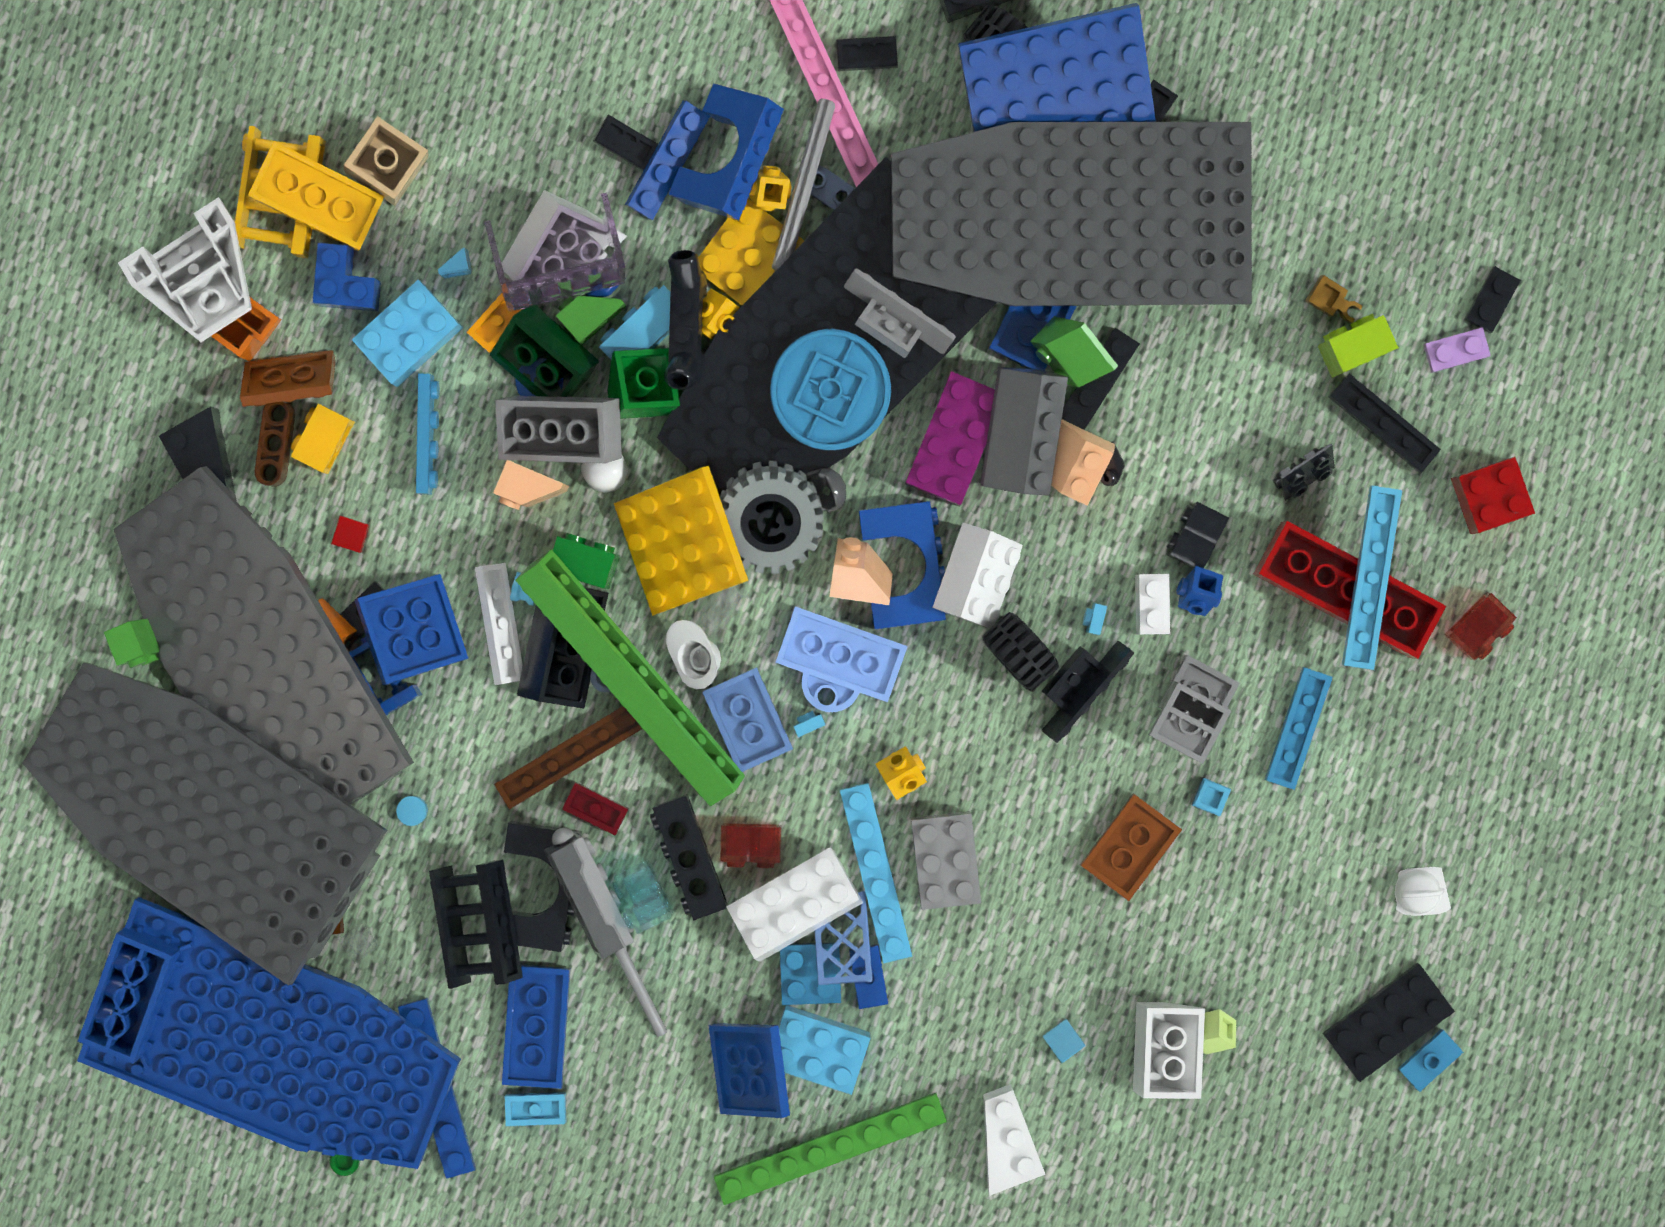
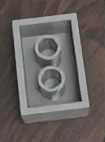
M970 811L912 817L911 826L921 909L980 904L981 895Z

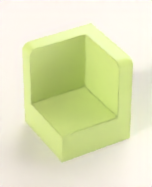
M1220 1009L1206 1012L1203 1053L1211 1054L1236 1048V1020Z

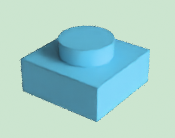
M1093 603L1092 609L1086 608L1082 625L1087 626V633L1101 634L1107 606Z
M813 711L797 717L799 723L793 727L797 736L800 737L825 726L826 723L821 713L815 715Z

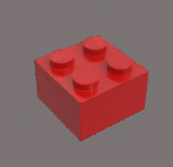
M1516 457L1504 459L1451 478L1470 534L1481 533L1535 514Z

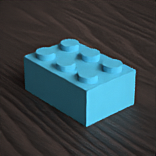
M417 280L360 331L352 341L392 385L398 387L463 327L424 283Z
M785 1005L779 1023L785 1073L852 1095L871 1039L870 1032Z

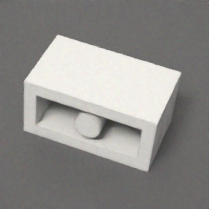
M1169 574L1135 575L1136 634H1170Z

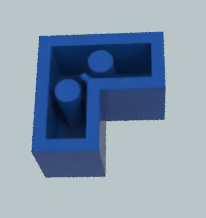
M318 243L313 303L317 306L378 312L381 282L376 278L352 276L354 250L348 245Z

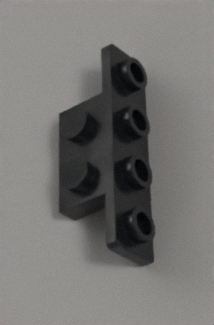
M1117 641L1102 660L1098 662L1090 653L1079 646L1042 690L1048 698L1060 707L1043 727L1042 732L1056 743L1068 735L1075 722L1089 710L1099 694L1108 688L1110 681L1121 669L1127 666L1134 652L1120 641Z

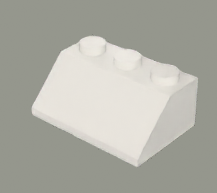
M1136 1002L1133 1092L1142 1098L1201 1099L1205 1008L1166 1002Z

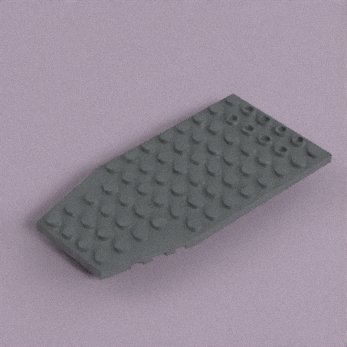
M1011 122L892 153V277L1008 306L1252 304L1251 122Z
M207 466L200 467L113 529L142 617L149 620L160 647V653H157L181 696L196 700L246 735L352 805L401 774L402 770L413 764L414 761L291 554L284 547L277 545L272 539L273 535L265 527L258 525L251 517L252 513L245 506L238 504L232 497L233 493Z
M86 662L82 664L22 763L98 853L287 985L294 983L308 959L316 958L321 953L381 856L375 850L387 832L386 828L196 700Z

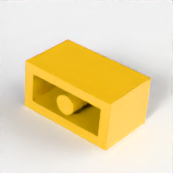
M318 403L316 408L312 407L307 413L304 421L307 425L302 435L298 434L291 445L293 453L291 457L322 473L329 474L355 421Z

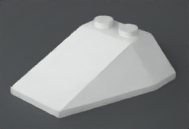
M219 197L193 213L199 222L198 226L152 255L147 249L141 247L118 262L134 289L200 342H203L252 310L235 222Z

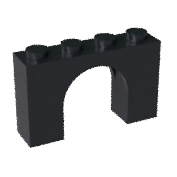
M510 821L507 827L504 853L539 858L551 866L544 849L553 845L552 836L559 828ZM572 830L573 833L582 835V831ZM559 880L557 898L547 910L539 913L512 911L518 946L562 952L565 945H570L573 928L567 926L569 915L574 916L575 912Z

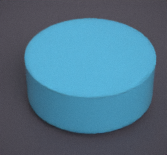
M418 796L403 798L398 803L396 809L398 819L408 826H415L423 822L428 812L425 801Z

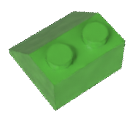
M1054 316L1030 341L1037 349L1035 353L1042 362L1049 364L1055 373L1068 377L1067 385L1081 387L1114 371L1118 367L1084 322Z

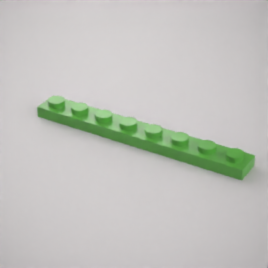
M933 1093L714 1175V1180L723 1204L727 1205L946 1123L947 1120L937 1093Z

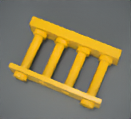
M249 126L248 134H244L242 141L245 157L235 217L239 246L241 249H244L245 239L288 245V248L291 249V254L294 256L308 259L312 228L296 220L294 231H290V233L247 227L250 209L282 214L247 197L260 170L256 168L258 151L268 152L273 143V140L260 139L261 131L255 126ZM308 134V141L304 142L303 145L275 141L321 165L323 164L326 141L321 136Z

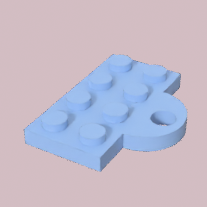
M795 606L775 663L803 672L802 689L811 705L821 711L838 712L852 705L859 693L888 702L908 646ZM823 688L832 689L835 693L834 702L829 705L820 703L818 700L819 691Z

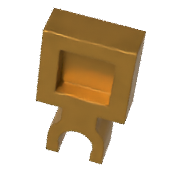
M1320 275L1305 300L1329 317L1333 316L1337 310L1340 317L1349 323H1353L1355 319L1348 315V308L1353 306L1356 310H1361L1363 307L1355 301L1344 299L1348 290L1325 275Z

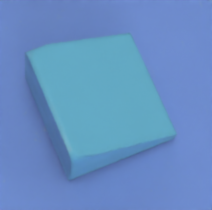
M462 248L438 269V273L445 279L471 274L472 268L469 251L466 248Z
M1067 1019L1043 1035V1038L1061 1063L1086 1046Z

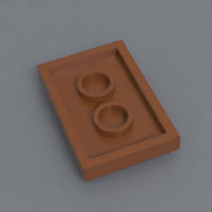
M329 350L245 362L240 392L242 406H262L268 403L292 402L297 399L321 398L326 395H332L336 363L334 351Z
M1133 793L1080 865L1126 900L1130 901L1182 829Z

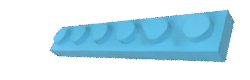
M1370 486L1342 660V665L1369 670H1374L1402 490L1379 486Z
M869 783L841 789L840 793L883 963L912 957Z

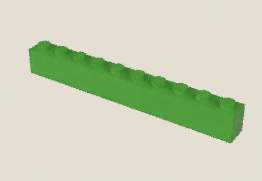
M551 549L530 564L515 581L539 607L544 616L558 629L563 638L577 651L582 660L596 673L601 682L615 695L621 705L639 723L640 727L646 731L658 745L659 749L665 753L677 767L678 771L690 782L697 793L709 806H712L735 792L745 777L744 773Z

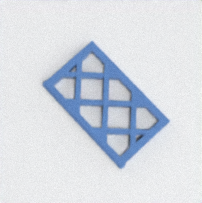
M865 891L858 892L863 901L861 904V914L855 918L850 912L844 913L853 923L842 935L830 925L831 921L815 930L819 985L872 982ZM856 926L863 930L864 944L859 949L846 939ZM825 928L838 938L828 952L822 947L821 933ZM842 942L855 952L845 966L832 956L833 952ZM859 956L865 961L866 975H854L849 970L850 966ZM827 959L841 969L835 977L824 978L823 964Z

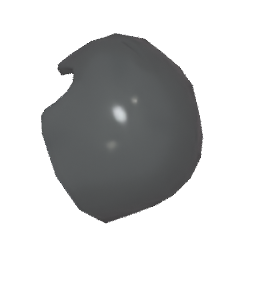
M819 468L806 474L807 479L811 478L808 482L812 481L816 487L822 511L830 513L844 505L847 495L846 484L838 472L831 468ZM825 485L831 490L829 495L823 494Z

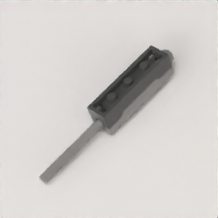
M569 828L557 829L552 836L553 845L544 849V852L595 954L604 959L615 953L656 1036L664 1035L667 1033V1029L627 952L626 946L634 942L630 934L634 931L626 916H621L617 908L621 903L614 890L609 891L604 882L608 877L600 863L596 865L592 857L595 850L587 837L583 839L582 836L573 833Z

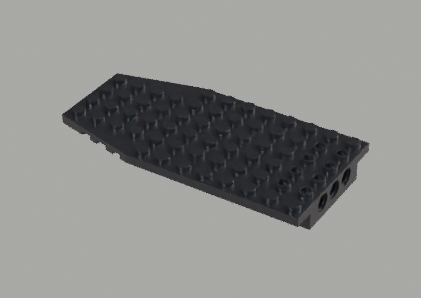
M885 157L733 315L734 320L729 319L723 325V328L728 329V331L725 333L718 330L704 354L703 376L692 387L683 391L679 398L680 406L672 410L657 438L691 471L709 466L719 497L722 490L727 489L728 480L731 477L736 479L738 471L744 467L747 471L752 470L753 463L761 462V467L769 466V461H777V466L784 468L786 463L793 466L794 472L798 473L800 470L805 475L819 468H829L847 457L859 444L840 450H821L796 440L781 425L773 409L770 386L775 365L789 345L808 333L824 329L847 331L866 340L881 355L889 372L891 397L886 417L997 302L892 277L891 161ZM857 268L863 273L870 275L879 284L895 292L901 299L920 309L923 314L938 324L945 326L948 331L953 333L956 338L945 353H939L918 338L908 355L903 358L856 326V321L868 304L844 288L853 271ZM765 501V502H762L761 504H759V505H757V506H761L762 504L768 503V502H771V503H772V502H774V501Z

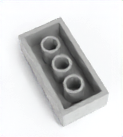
M510 396L495 400L498 460L609 463L622 458L619 398Z

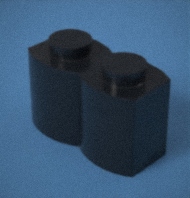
M1195 502L1192 507L1187 505L1179 520L1183 522L1179 533L1174 531L1166 545L1170 549L1167 556L1191 568L1195 566L1204 568L1229 517L1199 502Z

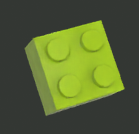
M1372 313L1350 324L1352 329L1347 331L1346 326H1343L1323 336L1325 342L1319 344L1318 348L1332 378L1399 348L1384 315L1375 318Z

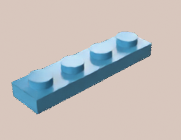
M418 374L416 493L420 495H432L433 488L438 486V472L433 470V459L438 458L439 446L438 441H433L434 429L439 427V412L434 411V399H439L440 386L439 381H434V376L431 374Z
M1302 667L1264 780L1295 790L1333 677Z

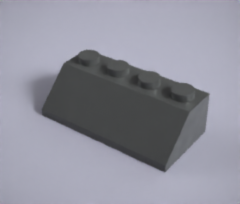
M998 367L981 486L1020 494L1050 496L1068 377L1046 370Z

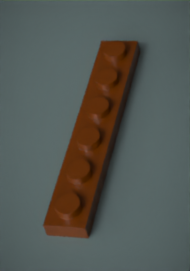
M622 706L494 785L510 810L642 730V728L627 709Z

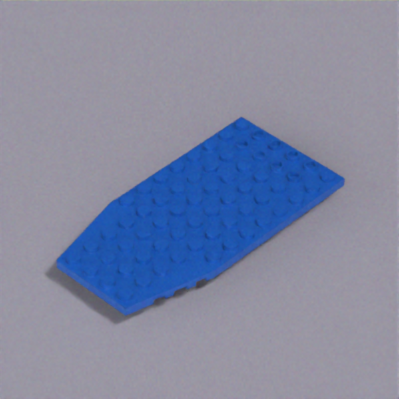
M140 897L134 900L125 927L115 935L78 1042L83 1045L77 1059L80 1063L297 1151L322 1152V1155L335 1156L336 1154L344 1155L361 1161L365 1159L377 1160L381 1164L418 1169L421 1165L461 1061L460 1057L360 986L308 965H304L292 985H287L194 919Z

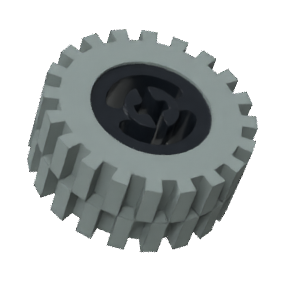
M769 461V466L761 467V462L753 463L752 470L747 471L745 467L739 470L738 477L736 479L731 477L727 482V489L721 492L720 500L743 566L746 569L751 564L755 566V572L763 573L765 567L771 568V574L780 573L779 567L786 565L787 570L790 571L795 568V561L799 559L803 564L809 559L808 551L814 552L818 546L817 539L818 537L821 538L823 533V511L816 487L812 481H807L806 475L799 470L796 473L793 471V466L786 463L784 468L778 467L777 461ZM765 501H777L784 504L790 510L792 517L785 519L781 507L778 506L775 511L776 521L771 520L767 527L768 536H775L780 532H783L776 537H763L753 531L749 525V520L755 519L759 531L763 533L766 526L765 517L770 518L774 511L773 503L771 502L764 503L761 506L757 505Z

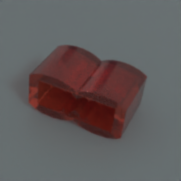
M1486 592L1445 633V636L1470 660H1476L1477 658L1482 660L1493 650L1494 647L1491 644L1496 638L1500 637L1502 639L1514 629L1515 626L1512 623L1517 617L1492 593Z
M723 823L721 825L720 861L727 862V867H745V862L757 863V868H774L775 863L781 862L782 825Z

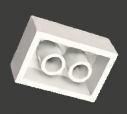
M962 523L933 608L987 628L993 627L1000 616V608L1005 594L1009 590L1010 580L1015 566L1020 559L1023 545L992 531Z

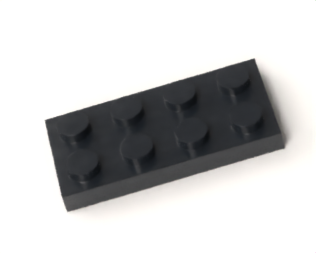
M1416 963L1322 1034L1360 1083L1455 1011L1422 966Z

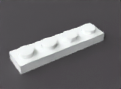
M506 563L475 567L494 685L520 681L523 664L513 604L510 600L511 592Z

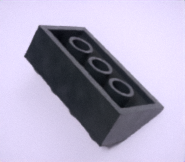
M585 588L605 611L609 593ZM536 605L517 696L538 702L584 709L592 669L582 660L577 651L563 638L558 629L544 616Z

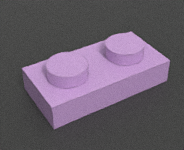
M1483 327L1423 344L1431 373L1491 356Z

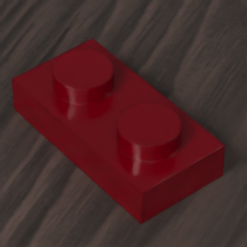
M575 782L562 810L616 836L629 808Z

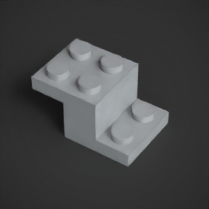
M1185 655L1158 706L1162 710L1148 735L1203 764L1231 713V710L1227 707L1240 683L1191 656Z

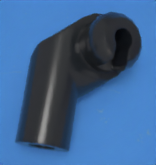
M1116 445L1114 454L1100 480L1105 486L1116 485L1125 468V463Z

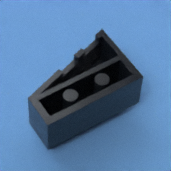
M210 406L159 435L182 479L198 468L207 466L233 493L232 497L236 500L219 409Z

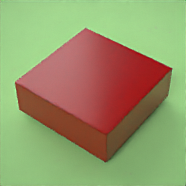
M340 516L331 544L361 553L370 525Z

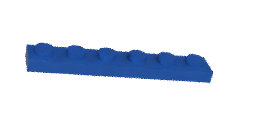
M428 998L398 1006L399 1014L440 1043ZM451 1084L433 1131L446 1179L476 1170Z

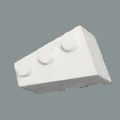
M1011 1084L983 1094L987 1189L990 1196L1043 1176L1045 1172Z

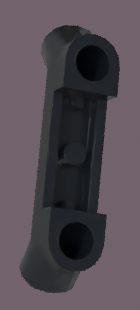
M690 250L676 251L668 259L671 272L668 366L664 373V379L669 387L677 390L689 389L701 379L704 372V354L701 353L703 296H707V279L705 273L700 268L697 253Z

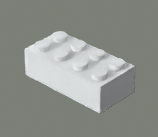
M830 847L726 906L754 959L761 962L857 907L863 901L835 851Z

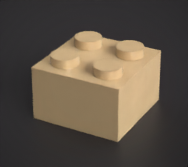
M377 116L345 162L344 171L365 187L385 196L384 199L396 206L428 159V150Z

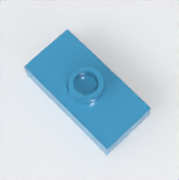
M1441 1029L1406 1060L1398 1070L1421 1092L1464 1052Z

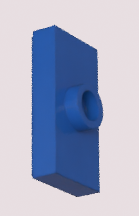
M878 945L870 946L872 982L855 983L859 1009L888 1004ZM849 949L850 959H851V957L855 954V952H854L853 950ZM860 956L852 964L854 975H866L865 961Z

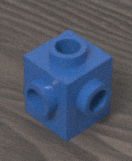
M1195 566L1186 578L1182 577L1178 583L1176 594L1180 595L1178 607L1188 610L1195 615L1206 616L1221 601L1223 575Z

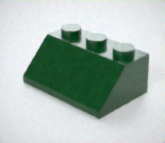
M534 303L513 315L489 355L532 394L548 397H572L588 380L599 363L597 358ZM540 358L546 359L537 366L536 377L533 382L530 374H522L518 371L521 366H530ZM561 378H563L562 390L557 382Z

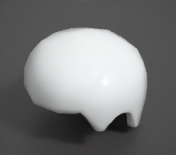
M623 456L621 459L609 463H582L580 465L582 475L587 484L594 490L603 493L613 492L625 483L628 473V466Z

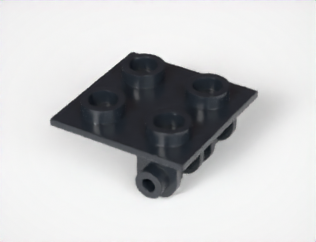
M1331 443L1320 449L1314 448L1303 456L1304 459H1298L1299 465L1292 463V469L1288 466L1276 474L1273 482L1279 490L1282 488L1285 501L1292 496L1293 498L1301 496L1307 491L1308 485L1316 480L1323 481L1332 474L1335 464L1333 445Z

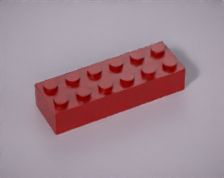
M1289 521L1281 522L1253 575L1348 625L1358 558ZM1389 575L1379 642L1408 658L1419 659L1446 605Z

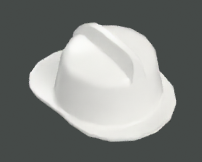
M688 620L676 621L669 627L666 633V644L678 674L687 686L694 689L706 688L712 684L720 667V651L712 641L708 640L702 628L696 623Z
M1409 868L1399 872L1395 886L1397 911L1405 915L1421 916L1441 914L1451 909L1442 868Z

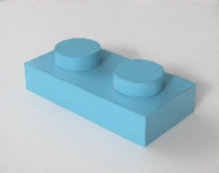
M566 1092L506 1094V1126L566 1124Z

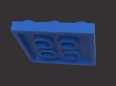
M441 574L354 600L383 686L468 659Z
M730 1023L709 1025L720 1114L770 1118L790 1116L779 1026Z

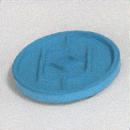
M818 330L794 341L778 359L771 378V401L779 422L796 440L821 450L845 449L864 441L882 423L890 403V376L881 355L863 338L843 330Z

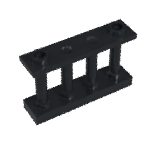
M503 859L475 865L477 873L454 875L452 865L429 871L448 989L471 983V976L493 974L495 985L506 984L523 978ZM479 885L481 903L458 904L456 887ZM484 914L486 932L463 934L461 917ZM489 944L491 962L468 964L466 946Z

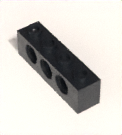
M688 794L654 806L652 808L654 813L650 814L651 822L655 831L660 830L664 841L660 842V846L665 859L671 858L674 869L670 870L675 886H681L685 896L680 899L685 914H691L694 921L727 909L726 897ZM680 822L685 826L686 833L683 837L677 838L670 833L669 828L672 823ZM682 851H692L696 856V862L693 865H684L680 860V853ZM695 878L702 879L706 883V890L703 893L693 892L690 888V881Z

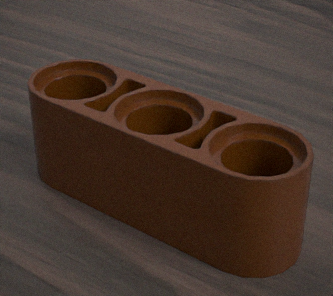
M284 401L266 404L262 413L254 471L258 482L271 487L282 485L288 473L295 410L289 403ZM279 406H283L286 412L285 418L276 422L273 417L274 410ZM274 436H279L281 439V447L277 451H272L269 447V442ZM274 465L277 469V476L274 480L269 481L265 476V471L269 466Z

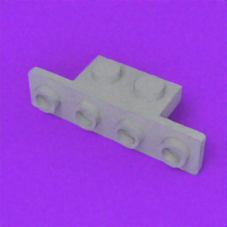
M857 268L844 285L845 289L868 304L855 325L903 358L908 355L918 338L941 354L945 353L956 338L945 326L938 324L923 314L920 309L913 307L901 299L895 292L888 290L870 275L863 273Z

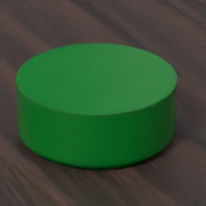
M336 1154L335 1156H330L329 1163L331 1169L336 1174L348 1176L358 1169L361 1160Z

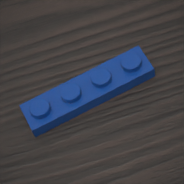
M682 100L625 203L626 206L650 220L654 219L674 182L679 167H683L710 118L709 115L688 101Z

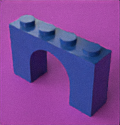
M713 83L702 111L718 122L737 128L739 142L736 153L728 165L720 171L711 174L679 167L669 195L686 205L739 221L742 211L746 207L753 184L758 177L764 157L769 150L774 132L780 123L784 109L767 97Z
M930 501L860 510L859 519L862 541L890 537L905 538L917 545L925 559V574L915 590L906 595L890 597L889 605L871 603L874 629L946 620L945 614L948 613L933 608L945 574V567H939L937 555L943 554L941 538L935 537L933 525H939L937 508H931Z

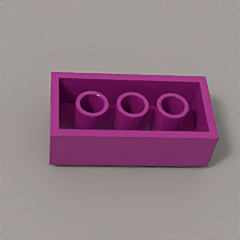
M951 371L905 485L956 506H961L987 444L995 389Z

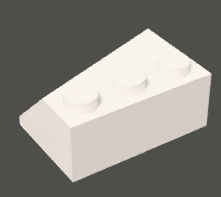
M544 190L500 268L514 282L561 302L586 277L585 268L595 259L601 263L608 256L604 250L615 239L621 243L627 235L588 210Z

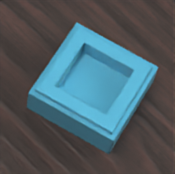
M1202 778L1192 805L1221 816L1231 789Z

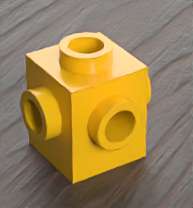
M765 165L763 170H759L758 177L749 194V198L758 209L765 211H774L775 208L786 209L787 199L791 195V182L783 172H780L781 168ZM766 183H769L770 187L765 190Z
M711 288L707 296L703 298L702 334L712 340L718 330L727 333L728 329H724L723 325L729 319L734 320L733 315L740 307Z
M906 746L875 764L896 800L927 783L921 772L926 769L919 755L916 753L912 756Z

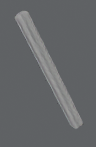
M820 99L818 101L772 263V269L775 271L793 254L835 109V103L828 99Z

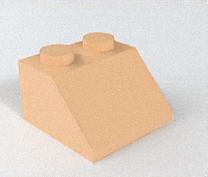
M1061 420L1051 486L1061 494L1088 506L1114 454L1115 444Z
M507 460L493 493L500 496L498 502L519 510L521 505L530 507L567 492L569 486Z
M852 537L838 538L829 597L889 605L893 573L867 542H861L859 539Z

